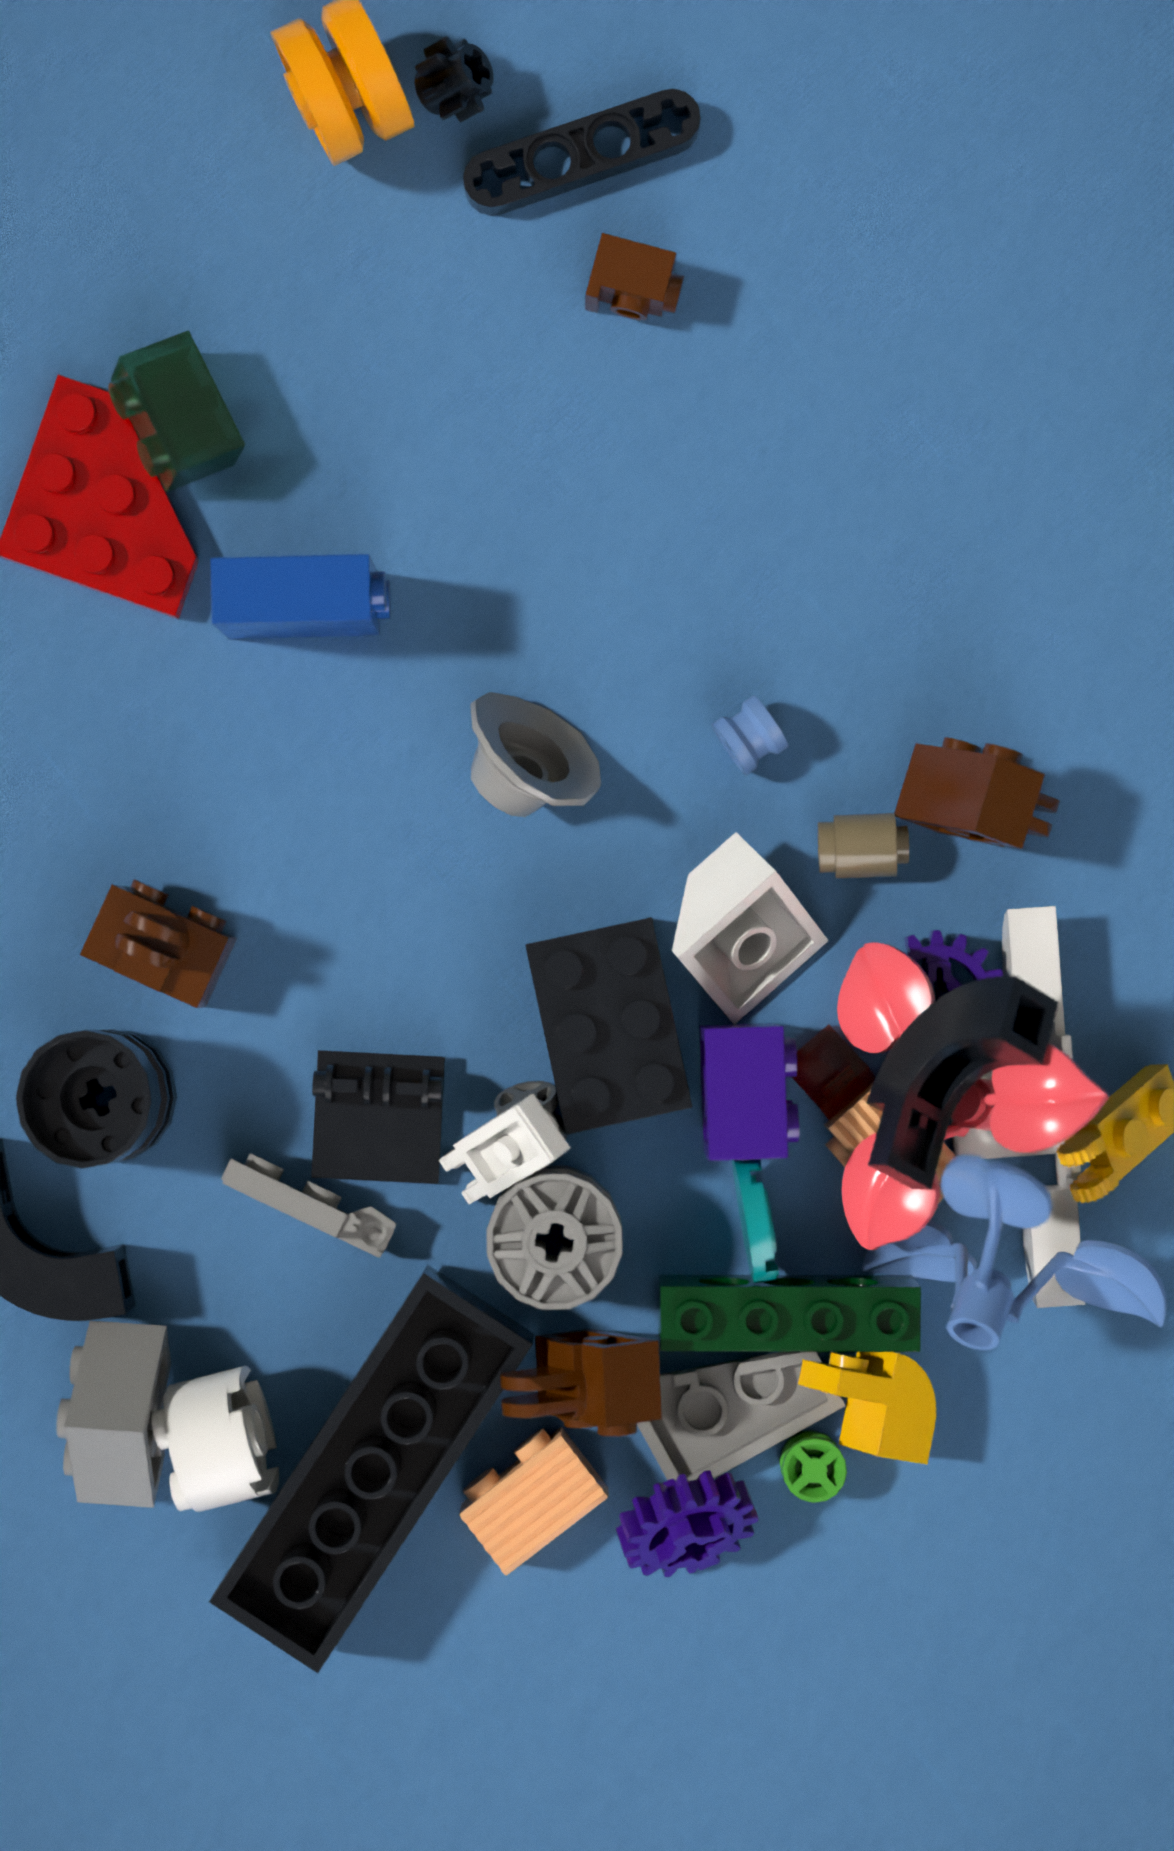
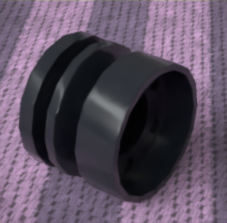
M114 1029L83 1030L61 1034L39 1047L21 1071L16 1094L20 1125L34 1148L55 1163L81 1169L133 1159L156 1145L172 1123L177 1100L173 1071L160 1050L137 1034ZM113 1086L117 1097L111 1099L108 1102V1106L99 1107L95 1096L103 1092V1087Z

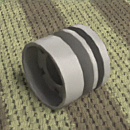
M568 1165L544 1166L505 1189L499 1195L487 1227V1258L498 1282L517 1300L542 1310L571 1309L594 1299L613 1279L622 1256L621 1218L610 1192L591 1174ZM551 1223L564 1225V1236L568 1239H574L572 1246L561 1245L558 1255L547 1254L546 1243L536 1239L537 1233L546 1234L549 1232Z

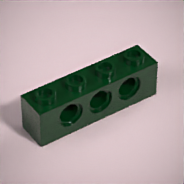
M659 1275L658 1338L660 1350L921 1352V1287L912 1275H779L776 1280L753 1284L751 1275Z

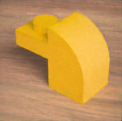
M831 1352L829 1364L803 1359L798 1385L836 1396L847 1397L839 1445L877 1457L928 1465L936 1422V1399L929 1377L916 1361L895 1352H857L856 1357Z

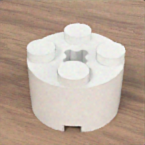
M247 1366L171 1384L167 1387L163 1396L164 1409L152 1412V1428L156 1443L161 1450L169 1448L175 1471L170 1474V1490L174 1504L179 1511L192 1508L196 1512H202L273 1494L278 1489L279 1466L267 1469L265 1455L267 1450L277 1448L270 1413L258 1381L245 1383L251 1371Z

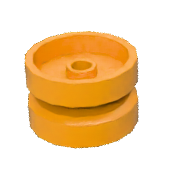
M335 0L323 6L322 25L332 48L328 52L325 51L313 27L301 18L270 32L278 55L286 70L283 76L308 129L314 130L333 166L363 152L364 136L354 113V110L360 108L375 135L385 141L414 128V120L399 80L359 0Z

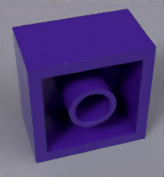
M776 1023L699 1025L703 1152L709 1161L788 1158V1143L799 1142L798 1104L793 1103V1100H786L785 1077L797 1076L795 1038L784 1036V1026Z

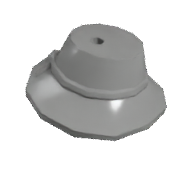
M488 692L470 704L472 729L478 738V747L471 765V780L478 792L495 808L511 816L526 817L546 803L552 806H584L598 792L601 786L598 759L583 735L551 710L516 696Z

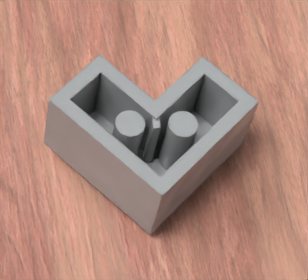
M90 1321L84 1346H75L73 1348L70 1361V1383L74 1385L71 1399L62 1398L60 1401L56 1429L58 1438H66L67 1441L64 1450L63 1470L65 1476H73L77 1502L154 1508L165 1450H161L156 1443L152 1428V1412L162 1409L163 1396L166 1392L171 1368L166 1326Z

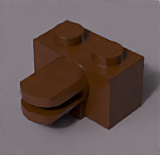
M948 737L944 738L942 747L915 743L894 812L896 818L940 834L1000 847L1007 846L1022 849L1027 834L1045 838L1049 837L1052 824L1033 817V812L1038 810L1056 813L1060 800L1040 793L1045 774L1020 765L1023 757L1022 753L985 743L983 753H980V747Z
M136 879L133 880L129 889L112 884L80 955L195 1008L206 1007L237 938L222 932L227 921L193 905L188 915L167 907L165 903L169 894Z
M590 1328L536 1335V1368L500 1374L501 1389L509 1391H538V1393L502 1399V1415L506 1417L533 1418L552 1415L564 1421V1427L567 1428L597 1427L598 1435L601 1436L637 1433V1423L662 1419L658 1340Z

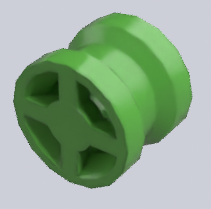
M816 1430L800 1431L791 1436L782 1447L779 1458L780 1470L791 1493L801 1500L812 1503L827 1501L837 1495L844 1485L847 1469L845 1459L831 1437L824 1432ZM822 1452H824V1454L820 1457H809V1455H820Z

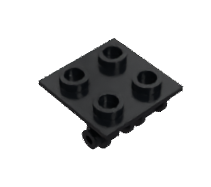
M318 1050L317 1071L314 1070L312 1094L316 1097L311 1177L439 1184L440 1162L438 1160L440 1159L445 1057Z

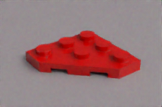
M59 374L57 375L0 538V558L179 620L199 563V558L134 428L131 417L118 395Z

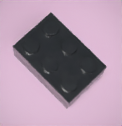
M652 917L525 944L566 1135L693 1108Z

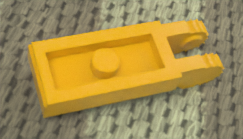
M1168 1064L1145 1066L1108 1097L1103 1107L1083 1128L1066 1139L1063 1144L1059 1145V1148H1056L1061 1165L1063 1164V1167H1076L1090 1162V1166L1077 1176V1179L1073 1180L1072 1184H1069L1073 1200L1076 1203H1090L1108 1195V1192L1113 1191L1125 1175L1174 1133V1081Z

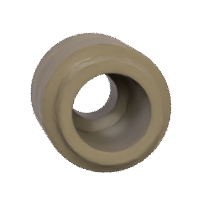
M895 813L833 815V822H818L819 873L835 872V879L896 877L897 864L909 863L908 825L896 826Z

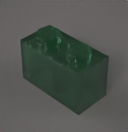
M189 330L119 356L110 378L112 382L108 385L112 403L122 419L130 418L140 438L137 441L140 460L151 477L158 475L166 493L235 465L245 447V443Z

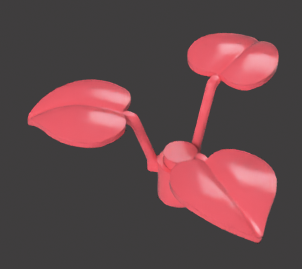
M882 943L864 944L856 952L838 995L837 1014L841 1030L853 1046L865 1052L879 1054L889 1051L914 1019L935 1002L932 984L922 967L898 948ZM1048 1044L1043 1064L1004 1066L993 1070L992 1080L984 1078L977 1080L957 1104L951 1117L953 1122L948 1126L944 1140L954 1136L964 1137L971 1128L991 1131L995 1140L1009 1150L1019 1153L1041 1152L1063 1142L1083 1128L1103 1107L1109 1096L1065 1052L1054 1045ZM877 1133L864 1139L853 1150L846 1163L842 1178V1202L849 1227L861 1246L872 1251L887 1244L906 1240L920 1232L933 1217L940 1199L937 1172L935 1173L931 1189H911L868 1165Z

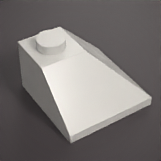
M735 832L688 874L672 952L730 1021L736 1024L829 940L776 870Z

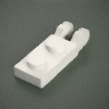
M531 1094L453 1145V1150L445 1154L438 1161L446 1172L450 1169H457L463 1164L467 1165L475 1179L466 1185V1189L461 1194L467 1203L471 1204L485 1195L491 1198L543 1168L569 1150L570 1146L559 1132L557 1122L553 1116L543 1109L535 1095Z

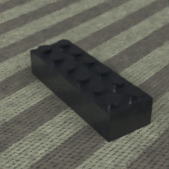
M427 1265L222 1578L209 1603L308 1668L319 1673L503 1391L501 1389L500 1374L516 1371L533 1345L534 1333L430 1265Z

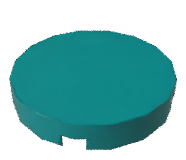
M760 1159L732 1160L739 1217L753 1284L776 1280L779 1276V1269L775 1263L774 1252H777L768 1193L767 1189H763V1183L756 1180V1174H750V1172L762 1170Z

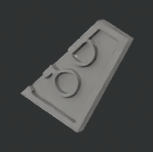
M778 1352L660 1374L662 1419L637 1423V1426L667 1481L673 1478L676 1480L678 1475L685 1474L689 1481L696 1480L705 1470H711L714 1479L845 1407L846 1405L841 1396L798 1385L803 1359L822 1362L817 1352Z

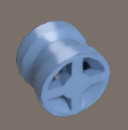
M755 695L742 703L741 711L732 718L722 716L711 724L716 736L729 756L746 776L758 768L759 759L768 753L778 755L789 747L779 726Z

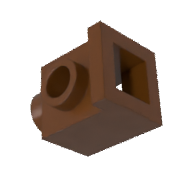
M602 233L585 294V310L598 313L599 305L602 301L611 304L610 310L613 313L633 320H646L648 314L662 317L663 311L675 314L684 281V275L673 273L676 252Z

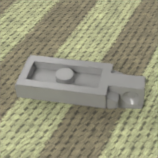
M250 1153L245 1164L235 1159H230L221 1177L224 1180L222 1184L378 1258L385 1251L393 1235L396 1223L372 1206L347 1214L337 1209L342 1198L341 1196L310 1181H307L302 1192L280 1182L279 1180L284 1169Z

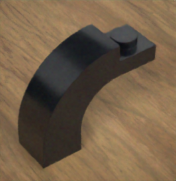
M1015 975L983 978L969 982L948 992L928 1006L914 1019L895 1042L881 1065L871 1087L867 1104L881 1111L882 1115L868 1165L911 1189H931L950 1119L963 1095L977 1080L997 1068L1010 1065L1043 1064L1059 1002Z
M0 1138V1296L30 1313L65 1321L96 1320L128 1313L136 1304L125 1244L89 1251L70 1252L46 1245L33 1236L21 1221L16 1210L3 1138Z

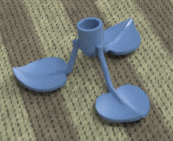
M960 1155L947 1164L941 1178V1190L947 1203L957 1213L971 1218L989 1219V1229L979 1268H977L974 1257L968 1253L967 1247L961 1243H953L951 1233L944 1226L931 1220L920 1232L906 1240L884 1245L874 1251L868 1250L862 1264V1272L912 1275L913 1278L955 1282V1296L951 1304L953 1309L947 1324V1331L957 1342L978 1350H990L997 1347L1006 1320L1018 1323L1023 1308L1054 1274L1061 1288L1072 1297L1103 1309L1143 1317L1160 1328L1164 1324L1167 1311L1165 1288L1161 1278L1151 1264L1141 1255L1130 1249L1097 1240L1080 1242L1076 1247L1074 1255L1062 1251L1058 1252L1014 1299L1013 1292L1010 1289L1011 1282L1008 1277L992 1269L1002 1230V1222L1019 1228L1038 1227L1047 1222L1051 1214L1052 1198L1047 1188L1027 1172L997 1161L987 1162L984 1158L974 1155Z

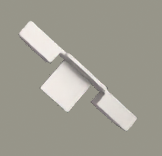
M1056 906L1008 909L1004 914L1002 928L1003 975H1016L1059 1002L1048 1044L1056 1046L1073 1060L1071 1035L1065 1034ZM993 1070L981 1078L992 1080ZM970 1128L966 1136L952 1137L953 1154L956 1157L960 1155H974L984 1159L1055 1154L1057 1185H1045L1052 1198L1051 1214L1047 1222L1038 1227L1022 1228L1028 1283L1034 1279L1058 1252L1062 1251L1074 1255L1076 1247L1081 1241L1078 1203L1073 1200L1069 1184H1072V1181L1076 1180L1077 1176L1081 1174V1165L1069 1168L1068 1166L1063 1167V1164L1061 1165L1056 1148H1059V1145L1063 1144L1064 1141L1041 1152L1019 1153L999 1144L991 1131ZM1055 1274L1033 1297V1302L1037 1308L1085 1305L1084 1301L1072 1297L1061 1288Z

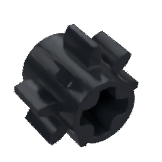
M448 36L424 48L426 60L415 65L417 73L414 80L415 90L422 105L429 112L440 115L442 120L455 115L460 122L485 110L481 99L492 94L490 87L494 79L493 69L486 54L478 46L468 44L466 39L453 45Z

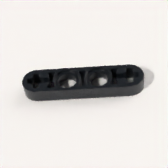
M677 89L661 90L483 151L474 156L465 168L463 180L466 198L470 205L482 214L490 216L501 215L680 154L689 149L697 139L701 120L699 107L694 98L685 91ZM671 108L676 117L687 116V119L682 122L681 134L672 136L668 127H661L648 132V143L650 146L640 147V131L633 118L642 116L643 129H646L661 122L662 110ZM614 126L626 132L630 139L629 149L618 158L604 157L594 147L595 136L605 127ZM547 147H556L566 152L570 159V167L567 172L561 177L554 179L545 178L540 175L534 167V160L541 150ZM523 157L525 177L531 187L521 189L520 176L502 183V195L491 198L490 192L487 189L476 190L475 187L483 183L482 172L493 169L497 178L515 174L516 164L514 159Z

